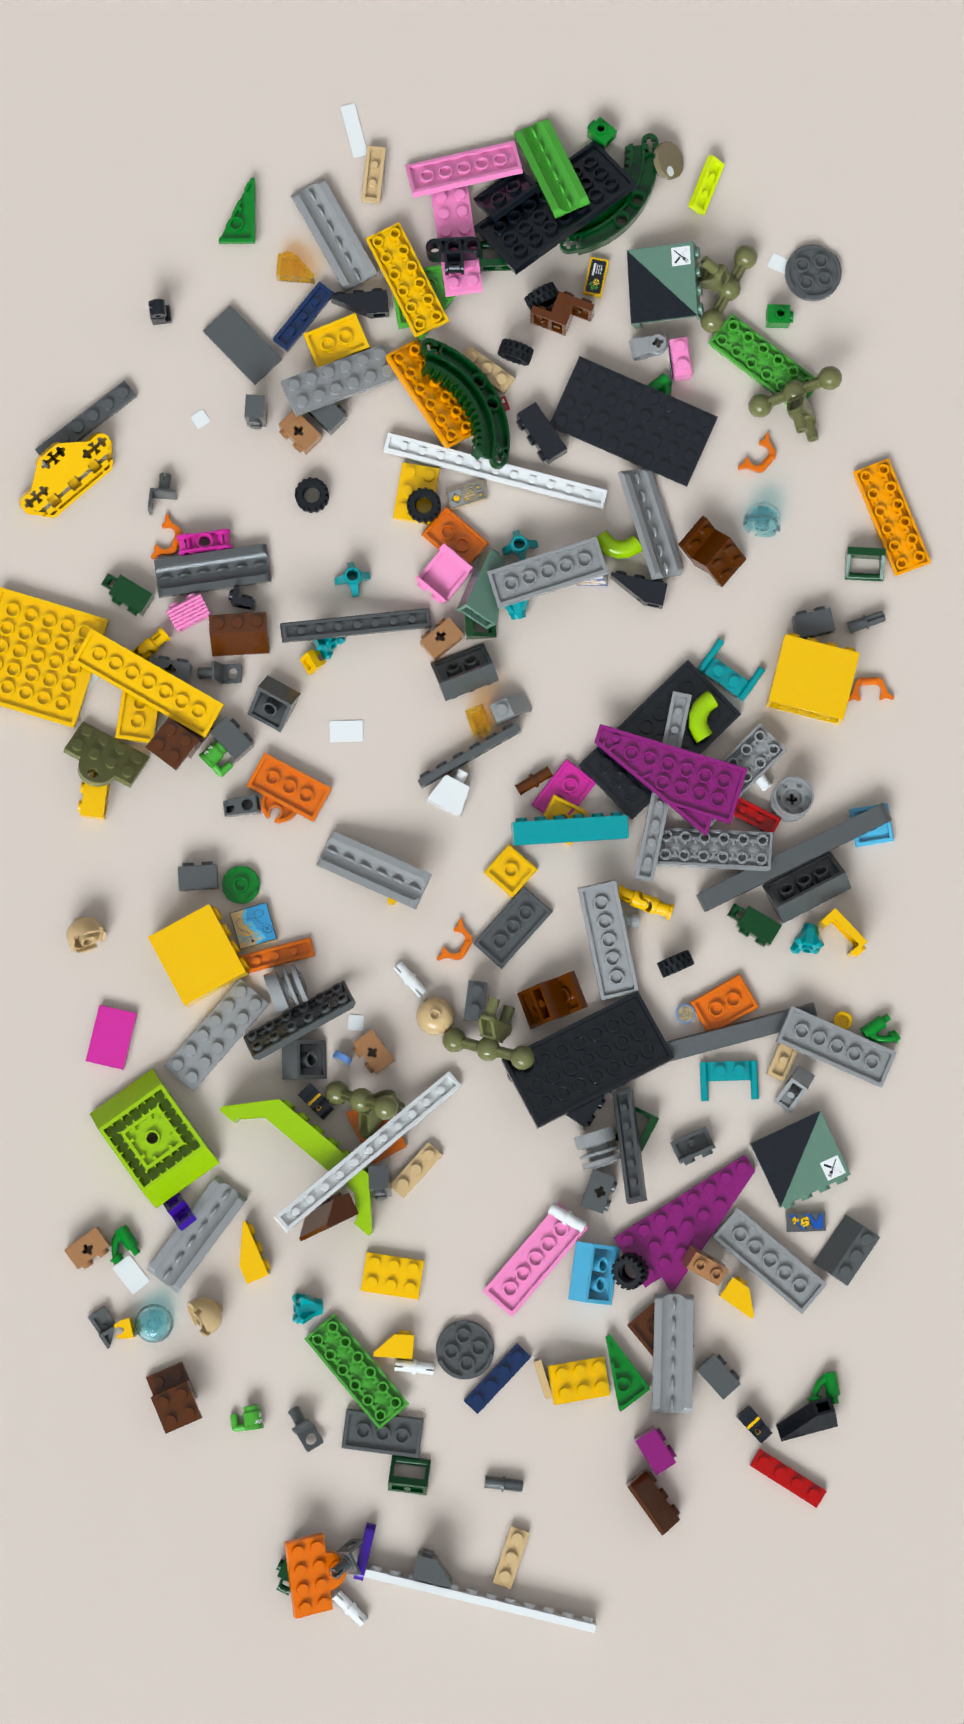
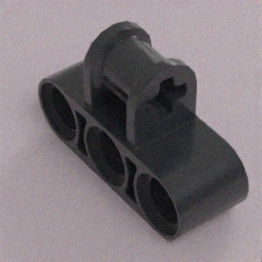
M474 236L434 238L426 243V254L431 262H445V276L455 273L464 275V261L476 260L480 257L481 243ZM472 246L476 247L475 250H470L468 248ZM457 248L456 251H450L449 249ZM432 249L439 250L437 252H431Z

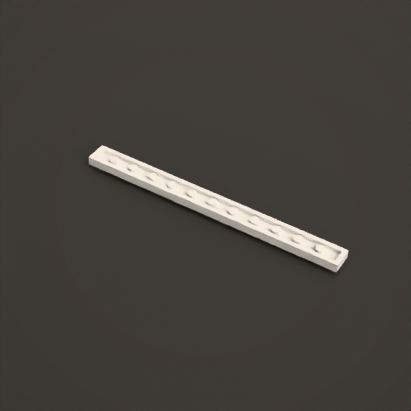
M389 432L383 450L385 453L603 510L608 492L605 489L506 464L499 470L494 469L488 459L480 457L479 460H476L468 453L447 449Z
M448 1071L279 1212L274 1219L286 1233L289 1232L462 1085Z
M377 1565L366 1567L364 1575L366 1578L595 1633L596 1622H593V1618L587 1616L576 1618L570 1612L562 1611V1614L554 1612L555 1609L543 1606V1609L535 1608L533 1603L524 1602V1604L516 1603L515 1599L505 1597L502 1600L492 1593L478 1594V1590L466 1588L465 1591L458 1589L459 1586L451 1584V1588L412 1579L413 1574H409L408 1577L401 1575L402 1572L390 1569V1572L383 1571L382 1567Z

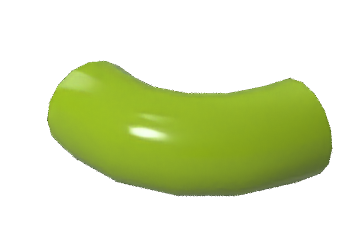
M605 530L597 536L601 552L615 559L630 558L643 551L640 542L634 535L624 540H617Z
M709 691L704 692L693 703L689 712V729L696 743L712 734L707 724V718L709 713L718 707V704Z

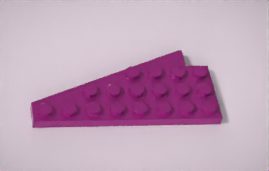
M599 725L594 743L703 835L707 836L712 819L731 824L747 768L606 725Z
M745 1155L614 1237L624 1254L630 1252L631 1254L637 1253V1256H642V1260H646L647 1263L645 1265L649 1267L647 1270L649 1275L643 1283L645 1288L662 1277L670 1292H674L688 1271L681 1260L690 1245L700 1250L704 1248L755 1173L754 1168Z

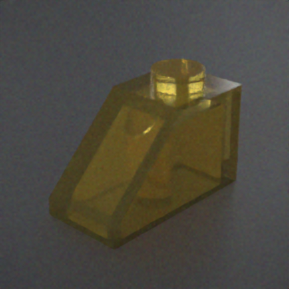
M288 251L283 252V254L278 253L277 281L315 284L314 274L297 255Z
M483 704L465 710V717L473 737L483 738L489 735L491 726Z

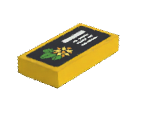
M590 257L583 295L597 298L602 297L609 260Z

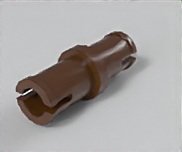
M548 766L535 774L531 773L527 779L518 783L515 787L519 794L522 795L534 787H539L540 783L553 777V774Z

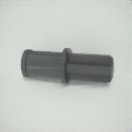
M879 611L847 622V626L852 634L865 628L868 630L870 626L885 622L886 618L883 611Z
M486 1475L484 1488L499 1489L501 1492L503 1490L522 1492L524 1483L522 1480L508 1479L505 1476L500 1478Z

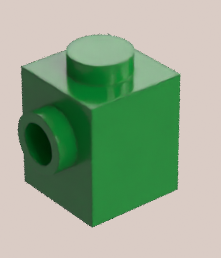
M601 117L596 121L593 120L587 127V137L592 141L595 140L604 150L617 135V130Z
M767 304L766 328H788L790 322L793 323L794 312L790 311V305Z

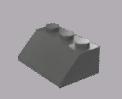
M484 643L430 663L445 701L455 699L460 695L473 692L478 688L499 681L494 664Z
M845 1215L813 1263L848 1286L880 1237L859 1222Z

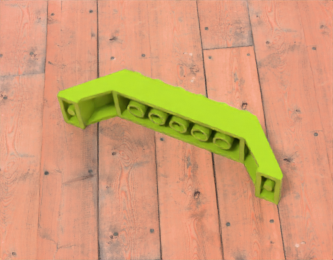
M275 1099L228 1105L220 1108V1111L234 1123H238L241 1119L266 1118L328 1171L350 1154L347 1149L342 1151L338 1147L340 1143L333 1137L327 1138L324 1136L323 1133L325 1131L317 1124L312 1126L308 1122L310 1118L303 1112L297 1113L293 1110L295 1106L287 1099L284 1101ZM366 1166L349 1180L345 1186L354 1192L355 1206L359 1213L356 1215L357 1220L354 1224L369 1236L373 1233L372 1195L369 1190L368 1167Z

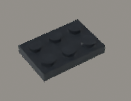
M523 171L521 174L501 178L473 199L475 204L495 223L540 189Z

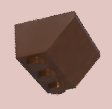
M266 612L209 615V634L213 657L269 654L268 616Z
M339 1192L329 1197L305 1217L299 1237L300 1241L359 1214L350 1193L342 1195Z
M644 1469L626 1482V1485L663 1536L680 1520L678 1517L680 1512L674 1503L672 1505L668 1503L666 1499L669 1496L662 1487L658 1489L655 1484L657 1479L651 1471L647 1473Z

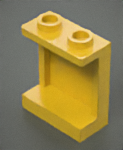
M836 908L818 923L822 930L832 923L854 946L847 954L849 958L853 955L857 957L866 949L864 945L867 941Z

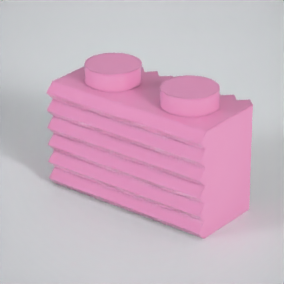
M688 337L670 339L668 347L673 373L672 377H674L673 381L692 379L693 370Z
M192 593L180 604L177 601L168 606L169 609L166 612L177 633L194 626L211 615L200 593L197 595Z

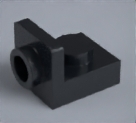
M235 585L234 590L231 589L229 594L232 606L255 611V599L244 594L239 597L240 587Z

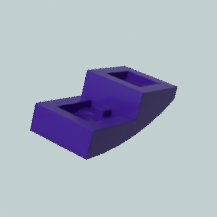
M177 1193L163 1203L167 1212L181 1231L197 1220L180 1193Z

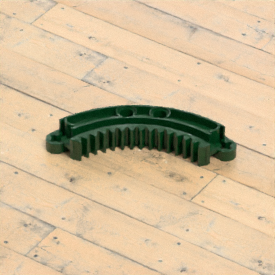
M645 134L641 140V145L633 146L632 143L625 147L623 169L637 183L638 188L561 242L560 250L564 254L578 253V255H583L604 247L621 236L638 219L650 199L657 176L653 159L655 158L654 149L658 145V138L654 134ZM648 139H651V142H654L652 143L651 152H649L648 144H645L647 143ZM635 198H640L643 202L640 204H636L633 202V200ZM623 218L626 220V223L619 224L617 220ZM566 241H569L570 244H574L571 245L570 249H567L566 246H563L565 245Z
M432 338L424 339L419 347L420 353L425 356L424 365L421 368L422 377L428 374L429 380L435 378L436 384L442 382L441 387L447 386V392L453 391L452 397L459 398L457 403H463L461 409H467L465 416H470L467 421L472 423L470 429H473L471 435L474 436L472 439L474 445L472 446L473 452L471 456L476 460H479L480 457L488 459L492 468L502 469L509 457L510 433L506 412L495 388L485 374L456 349ZM427 345H430V351L427 350ZM497 456L500 457V463L497 462Z

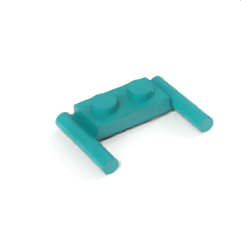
M718 638L697 669L744 702L765 670L759 666L751 679L747 681L737 672L714 658L725 643Z
M757 1061L700 1062L701 1101H709L708 1082L750 1080L751 1100L759 1099Z

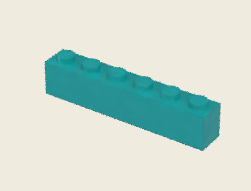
M611 812V816H603V813H593L592 817L584 818V814L573 815V818L565 819V815L553 816V820H546V816L534 817L535 821H527V818H515L516 822L511 823L512 846L629 838L627 815H622V812Z

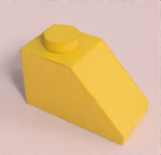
M731 1276L718 1296L752 1319L754 1312L750 1290L745 1286L747 1282L739 1276L736 1279Z
M399 1330V1333H395L375 1350L373 1356L413 1359L415 1334H411L410 1330Z

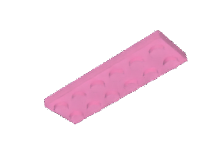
M515 141L405 165L413 198L523 173Z
M468 186L431 194L437 238L475 237ZM472 246V247H469L468 249H470V250H475L476 247ZM453 247V248H451V249H449V250H450V251H456L457 248H454V247ZM479 259L464 261V275L455 273L445 276V262H441L446 297L483 292Z
M558 1202V1204H557L558 1206H560L561 1208H563V1209H565L566 1211H568L563 1205H561V1204ZM548 1214L486 1286L483 1292L510 1316H513L588 1227L585 1226L582 1233L567 1224L563 1225L562 1221Z

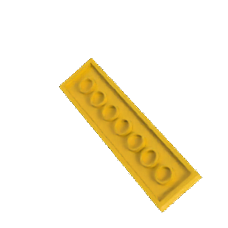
M92 628L72 661L204 738L207 737L225 705Z

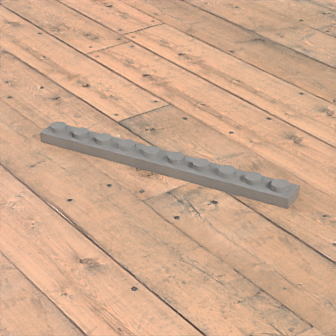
M673 691L662 743L681 748L692 695ZM653 792L651 794L634 876L635 879L649 882L654 881L669 805Z

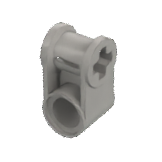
M660 334L638 337L629 341L634 361L662 355L666 350V339ZM655 342H659L660 348H657Z

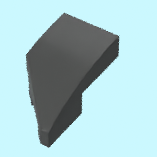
M104 1305L90 1314L88 1319L99 1333V1337L107 1349H109L115 1321Z

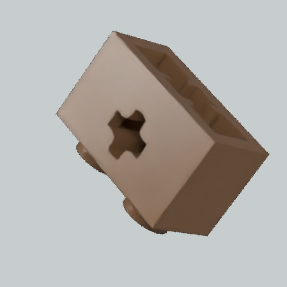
M293 410L278 424L280 428L279 433L286 440L290 438L294 442L292 444L299 453L303 451L307 455L322 440L321 434L302 415L295 416ZM296 431H298V432H301V431H302V434H303V435H302V436H300L299 434L296 435Z
M450 617L446 620L444 618L435 625L436 628L432 632L428 630L421 636L420 645L434 661L438 660L464 638V634ZM437 635H440V636L445 635V636H444V641H443V642H442V640L437 641V640H438Z
M372 1029L353 1043L355 1045L353 1048L354 1052L359 1058L362 1056L365 1058L367 1063L364 1065L370 1073L375 1072L378 1074L395 1061ZM370 1048L373 1050L377 1049V1057H368L370 1053L368 1050Z
M95 1227L64 1251L77 1269L83 1267L85 1270L94 1263L92 1260L95 1257L99 1256L101 1258L106 1255L111 1244L100 1228ZM86 1245L93 1246L92 1254L85 1252L87 1249Z
M690 1245L681 1260L688 1270L717 1286L720 1285L729 1270L723 1262L693 1245Z

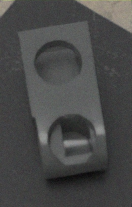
M257 795L223 801L225 817L261 814L260 801Z

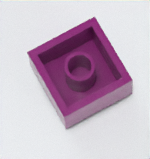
M652 1426L634 1437L635 1442L656 1475L676 1463L674 1458L677 1455L670 1444L666 1446L663 1442L666 1438L660 1428L655 1429Z

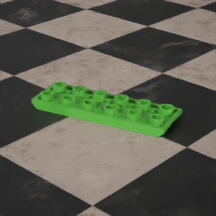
M549 118L514 132V136L555 219L590 204L588 196Z
M733 314L728 317L723 327L708 342L713 349L772 394L783 391L786 383L791 380L806 382L815 378ZM814 391L807 393L806 398L808 399Z
M335 1314L304 1338L378 1429H381L409 1405L407 1400Z

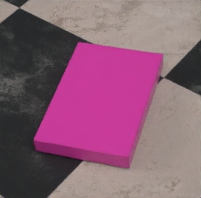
M566 759L532 805L544 814L554 794L579 806L596 783L585 772ZM573 808L569 811V813H568L569 816H570L571 813L574 811Z
M99 1005L86 1061L124 1070L137 1013Z

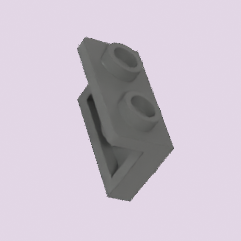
M706 1126L670 1142L679 1164L684 1162L685 1165L695 1162L694 1157L702 1155V1157H706L712 1154V1149L716 1148Z

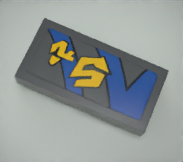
M825 1211L786 1213V1232L826 1231Z

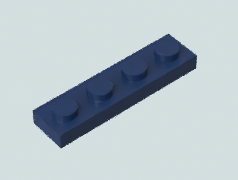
M319 281L274 336L273 342L288 352L331 300L330 295H334V292Z
M517 1343L464 1399V1402L478 1414L523 1367L531 1356Z

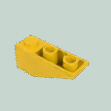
M244 1221L242 1225L239 1266L246 1283L249 1284L269 1275L271 1266L268 1259H263L261 1252L264 1250L260 1241L256 1242L253 1234H256L253 1224H248V1221Z

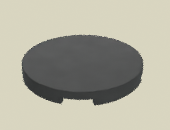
M820 245L800 247L790 256L786 263L785 280L788 288L794 295L806 301L826 299L834 293L841 280L842 270L838 258Z
M461 1320L448 1325L441 1332L436 1343V1356L441 1368L450 1376L457 1379H472L483 1374L490 1366L494 1356V1344L491 1335L482 1325L469 1320Z

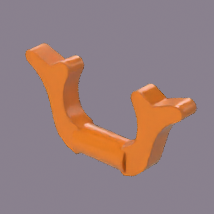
M766 433L764 440L759 441V445L767 448L769 451L764 461L756 466L746 457L744 463L738 466V470L749 469L756 473H762L775 460L776 451L770 443L769 433Z
M168 514L165 515V522L162 524V528L174 530V539L171 547L168 549H162L155 545V551L151 555L152 559L161 555H173L178 551L179 542L176 540V536L183 533L178 526L171 522Z
M860 678L855 682L848 702L851 700H861L859 687L863 685L879 686L881 690L879 700L884 698L893 700L894 696L888 693L881 678Z
M461 918L458 921V926L453 930L465 936L463 945L456 954L449 953L443 947L442 953L436 958L438 961L445 958L461 960L469 950L473 939L464 928Z

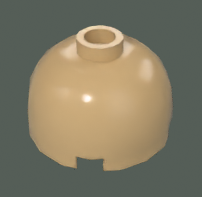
M78 917L68 927L66 937L71 951L74 952L76 950L77 953H83L98 947L95 943L100 940L103 942L106 938V932L101 923L92 917Z
M431 997L424 1000L419 1005L416 1013L419 1027L427 1034L435 1036L448 1031L453 1025L455 1016L450 1003L439 997Z
M203 1296L187 1303L189 1305L187 1307L188 1313L194 1325L198 1324L202 1328L199 1332L203 1336L211 1335L220 1327L223 1308L218 1301L215 1302L213 1299Z

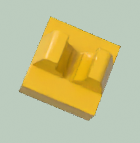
M312 649L299 659L308 675L314 674L325 664V659L319 661L317 657L320 651H313Z
M132 1317L114 1324V1328H124L122 1334L116 1335L118 1339H128L137 1336Z

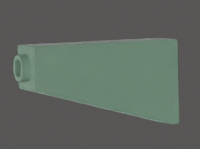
M491 548L481 553L457 607L458 611L486 629L497 624L499 614L487 571L505 566L506 560L498 551Z

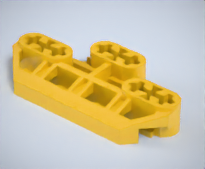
M96 432L86 441L55 442L51 444L35 460L36 469L32 486L19 497L20 507L29 515L49 518L58 516L112 470V441L102 432ZM98 437L104 438V439L102 440L103 443H104L103 445L97 444V443H98V440H97ZM91 443L98 450L95 452V450L91 449L92 447L88 444ZM57 447L63 448V449L61 450V451L63 452L62 455L56 454V453H57V450H56ZM84 449H86L87 451L90 450L88 452L89 457L83 456ZM49 452L51 455L56 454L54 456V458L57 459L55 462L54 460L50 459L51 457L49 455H47ZM107 454V460L100 463L102 465L100 466L97 461ZM43 459L46 460V461H47L48 459H50V460L47 462L48 467H45V466H42V467H41V465L43 464L41 461H42ZM90 468L92 471L81 479L80 482L75 478V476L79 478ZM70 485L71 489L61 496V500H59L54 493L59 495ZM40 486L46 487L45 494L39 493L41 491L39 489ZM34 492L40 500L33 498L34 496L31 493ZM26 498L31 500V506L25 505ZM48 503L52 505L46 509V512L40 511Z

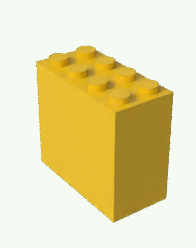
M795 633L785 634L781 642L766 707L840 725L844 720L860 653L851 647L843 649L837 647L835 643L826 642V644L819 643V640L808 637L803 639Z
M210 904L148 937L186 1007L194 1005L249 975L247 972L250 969L245 958L239 957L238 953L241 951L234 940H230L229 936L232 934L229 928L220 921L223 918L216 906L212 907Z

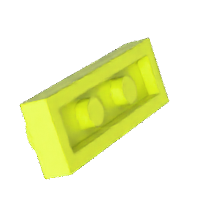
M708 155L688 205L689 208L699 215H705L725 166L714 155Z

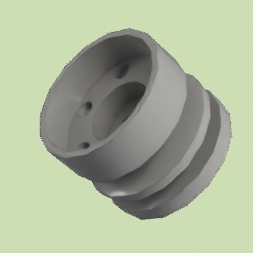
M792 776L783 779L771 794L770 806L775 816L781 818L782 821L794 822L800 820L806 815L813 804V789L806 780L800 777ZM789 797H791L792 801H795L792 805L787 801Z
M294 963L290 964L291 974H288L286 967L282 968L283 977L281 978L276 971L263 975L277 1012L289 1009L288 999L291 998L296 1005H299L298 995H301L303 1002L309 1001L307 996L308 989L304 978Z
M612 1126L574 1137L577 1150H587V1153L582 1155L580 1160L586 1158L590 1160L589 1163L582 1165L583 1169L604 1167L613 1164L621 1158L620 1153L616 1155L611 1153V1151L619 1149V1147L609 1146L608 1142L616 1139Z

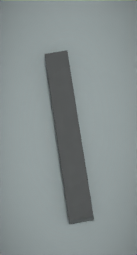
M429 608L280 623L282 643L432 627Z
M813 1002L796 1007L817 1017ZM789 1009L666 1041L675 1057L672 1061L779 1033Z

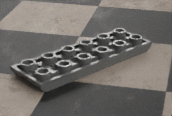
M266 544L154 560L159 598L233 588L235 585L240 587L272 582Z
M342 981L326 991L318 993L309 1001L300 1003L290 1011H286L279 1017L250 1031L243 1038L253 1059L260 1060L351 1010L356 1002L345 981Z

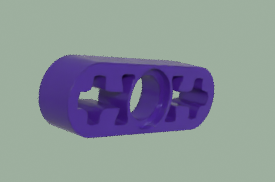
M368 1522L366 1524L363 1536L364 1543L361 1544L357 1561L361 1573L359 1575L354 1574L353 1579L361 1581L364 1579L376 1524Z

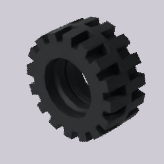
M549 282L534 289L524 300L530 311L533 305L536 307L538 305L548 307L555 303L559 291L553 282Z
M504 338L497 354L512 363L528 366L534 349L516 340Z
M308 477V479H303L301 483L297 484L295 499L300 509L309 513H318L319 510L324 509L325 505L327 506L329 491L322 480ZM315 488L320 492V497L316 502L310 503L304 499V493L307 489Z
M424 487V489L417 488L418 490H414L408 497V513L418 523L423 522L427 524V522H433L441 511L440 498L432 489H427V487ZM422 498L429 499L432 502L431 510L427 513L419 512L416 508L418 500Z
M689 950L680 952L657 963L663 978L695 964Z
M630 1252L614 1261L615 1263L612 1265L614 1269L611 1270V1274H614L612 1278L617 1280L616 1284H620V1288L634 1290L647 1280L649 1275L647 1270L649 1267L645 1265L647 1262L642 1260L641 1255L637 1256V1253L631 1254ZM625 1264L634 1268L635 1278H630L626 1274Z

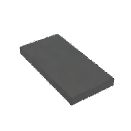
M231 306L203 330L204 334L254 385L282 361V358Z
M523 887L473 944L502 969L553 911L526 887Z
M346 1409L341 1448L419 1458L424 1418L396 1415L381 1429H378L364 1411Z

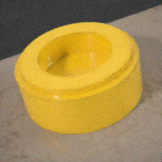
M840 1011L833 1017V1024L847 1030L852 1025L853 1020L848 1012Z

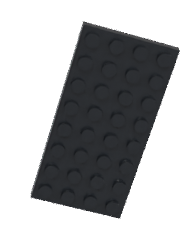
M595 140L569 158L588 196L590 204L555 219L540 189L495 223L489 217H486L474 226L476 232L516 275L638 188L637 183Z
M579 356L550 424L558 431L687 487L718 417Z
M687 660L617 729L662 743L673 691L690 694L692 697L681 749L701 754L741 713ZM709 691L718 704V707L713 709L707 718V724L712 734L696 743L689 729V712L693 703L704 692ZM597 747L579 764V767L631 820L650 803L652 791L601 748Z
M637 991L529 1045L528 1047L531 1048L535 1055V1061L530 1068L519 1070L512 1065L510 1060L502 1059L501 1062L537 1129L671 1062L675 1057Z

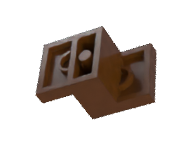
M559 291L551 312L544 306L538 305L536 307L533 305L530 313V323L566 336L573 316L589 322L592 321L595 304H592V301L586 298H576L570 292L564 291L563 293Z
M704 516L697 521L678 544L696 567L710 574L717 585L721 587L727 583L746 560V557L733 540L716 530Z
M168 717L146 745V748L177 771L187 757L190 759L193 757L206 738Z
M575 971L568 972L517 993L530 1029L537 1028L588 1007Z
M183 1361L146 1377L153 1394L151 1400L165 1434L203 1418L195 1400L197 1395Z

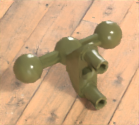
M743 245L735 251L734 261L736 265L730 275L725 265L717 264L708 256H704L701 259L699 265L703 268H701L702 276L699 277V284H702L704 289L718 292L719 295L713 308L701 315L700 323L705 331L716 333L723 327V311L729 301L735 300L740 295L741 287L739 281L745 270L752 268L757 262V252L753 247Z
M824 367L816 378L806 382L791 380L786 383L783 391L771 396L764 394L754 395L748 403V409L754 417H765L770 413L773 406L787 401V412L794 421L797 433L805 432L807 440L814 442L819 439L815 427L817 420L806 395L819 388L827 390L836 389L842 382V374L836 367Z
M488 997L485 1011L479 1017V1036L483 1037L481 1040L467 1038L463 1031L458 1028L449 1029L443 1035L442 1043L446 1050L450 1052H459L462 1049L477 1052L478 1056L484 1061H493L497 1057L510 1060L512 1065L519 1070L530 1068L535 1061V1055L528 1046H518L514 1049L500 1046L499 1043L503 1044V1041L511 1034L513 1027L510 1023L515 1008L503 1005L500 1019L497 1020L495 1016L500 1000L493 997Z
M334 1081L326 1087L325 1091L326 1098L331 1104L340 1105L349 1102L352 1109L358 1112V1129L361 1137L364 1139H368L377 1132L382 1120L392 1119L403 1109L399 1106L405 1108V1104L396 1097V1093L393 1090H383L372 1095L366 1088L350 1091L344 1082Z

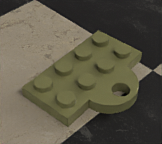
M84 721L64 748L65 754L79 760L78 774L80 778L88 785L95 787L105 786L114 779L131 788L150 758L148 755ZM94 772L97 774V777L90 778L87 774Z

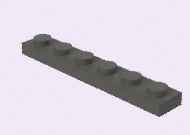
M123 381L35 449L36 452L40 455L55 442H79L137 397L136 394ZM57 447V448H56V450H57V453H56V454L62 455L63 452H62L61 450H62L63 448ZM49 452L47 455L51 457L50 459L55 460L54 456L56 454L51 455Z
M518 723L506 725L502 728L503 732L499 734L492 733L486 737L487 741L482 744L479 742L473 744L466 753H457L453 756L452 761L448 763L444 761L436 766L437 769L431 773L429 770L419 776L420 779H418L420 787L422 789L521 733Z
M629 1087L613 1091L612 1093L626 1203L634 1204L647 1201L634 1093L633 1089Z

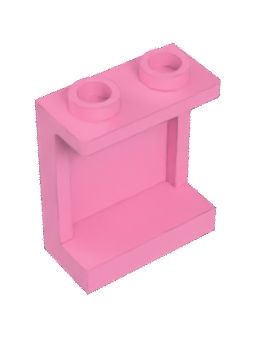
M445 543L439 548L440 551L423 572L415 578L418 581L417 585L424 591L428 589L432 593L431 597L439 604L441 602L447 603L475 569Z

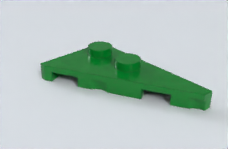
M251 178L246 184L241 199L238 200L232 216L228 220L222 236L219 238V244H255V178Z
M608 1334L605 1338L618 1409L621 1412L648 1392L650 1388L611 1335Z

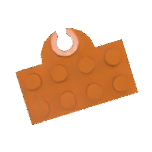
M265 752L246 785L248 788L263 795L261 809L267 819L271 817L270 812L273 808L281 810L280 816L275 818L274 823L278 824L292 820L296 814L315 822L332 790L329 786Z
M320 1532L284 1541L293 1617L298 1619L333 1610L331 1590L338 1588L343 1583L347 1572L340 1576L339 1579L331 1576L330 1568L334 1567L341 1560L336 1552L332 1550L326 1551L324 1534Z

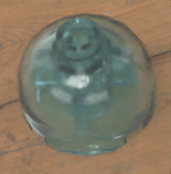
M766 501L755 503L747 509L744 515L743 527L749 533L750 530L757 532L755 536L773 537L781 529L780 511L777 507Z
M160 1304L144 1306L135 1318L137 1334L142 1340L149 1343H158L165 1340L174 1327L172 1313Z

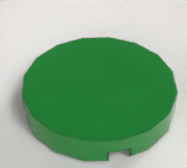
M246 866L231 868L224 875L222 881L223 893L230 901L237 904H245L254 900L261 886L256 872Z

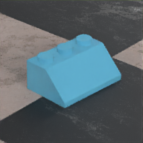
M576 1241L569 1300L612 1305L615 1280L612 1278L614 1274H611V1270L614 1269L612 1268V1265L615 1263L614 1261L618 1259L619 1247Z

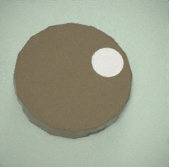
M669 141L658 144L654 149L655 158L653 159L656 171L661 177L667 178V180L679 177L683 171L681 151L674 143Z

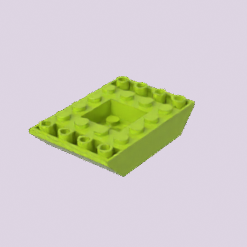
M154 1069L148 1071L90 1113L102 1136L155 1208L161 1206L220 1163ZM152 1132L158 1136V1140L154 1144L149 1143L147 1140V1136Z

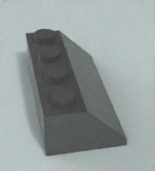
M830 851L762 886L776 914L783 923L851 889L846 872Z

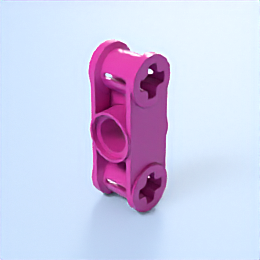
M219 529L210 532L177 535L176 540L179 542L180 549L178 555L183 556L233 548L229 536L231 530ZM201 539H207L210 544L202 546L199 542Z

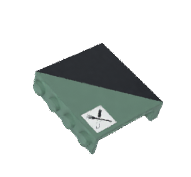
M693 241L627 250L631 324L635 329L643 328L642 323L689 317H696L698 320H701V314H704L703 303H700L703 289L702 284H699V277L702 276L701 266H698V259H700L701 254L700 248Z
M821 1111L749 1144L775 1195L779 1208L783 1206L784 1209L790 1208L795 1205L794 1201L800 1198L802 1201L813 1197V1192L817 1190L820 1193L830 1189V1184L834 1182L837 1185L848 1180L847 1176L851 1175Z

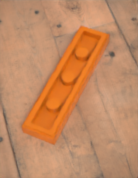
M309 937L240 955L239 957L245 958L250 967L247 972L252 973L313 957L315 953L311 938Z

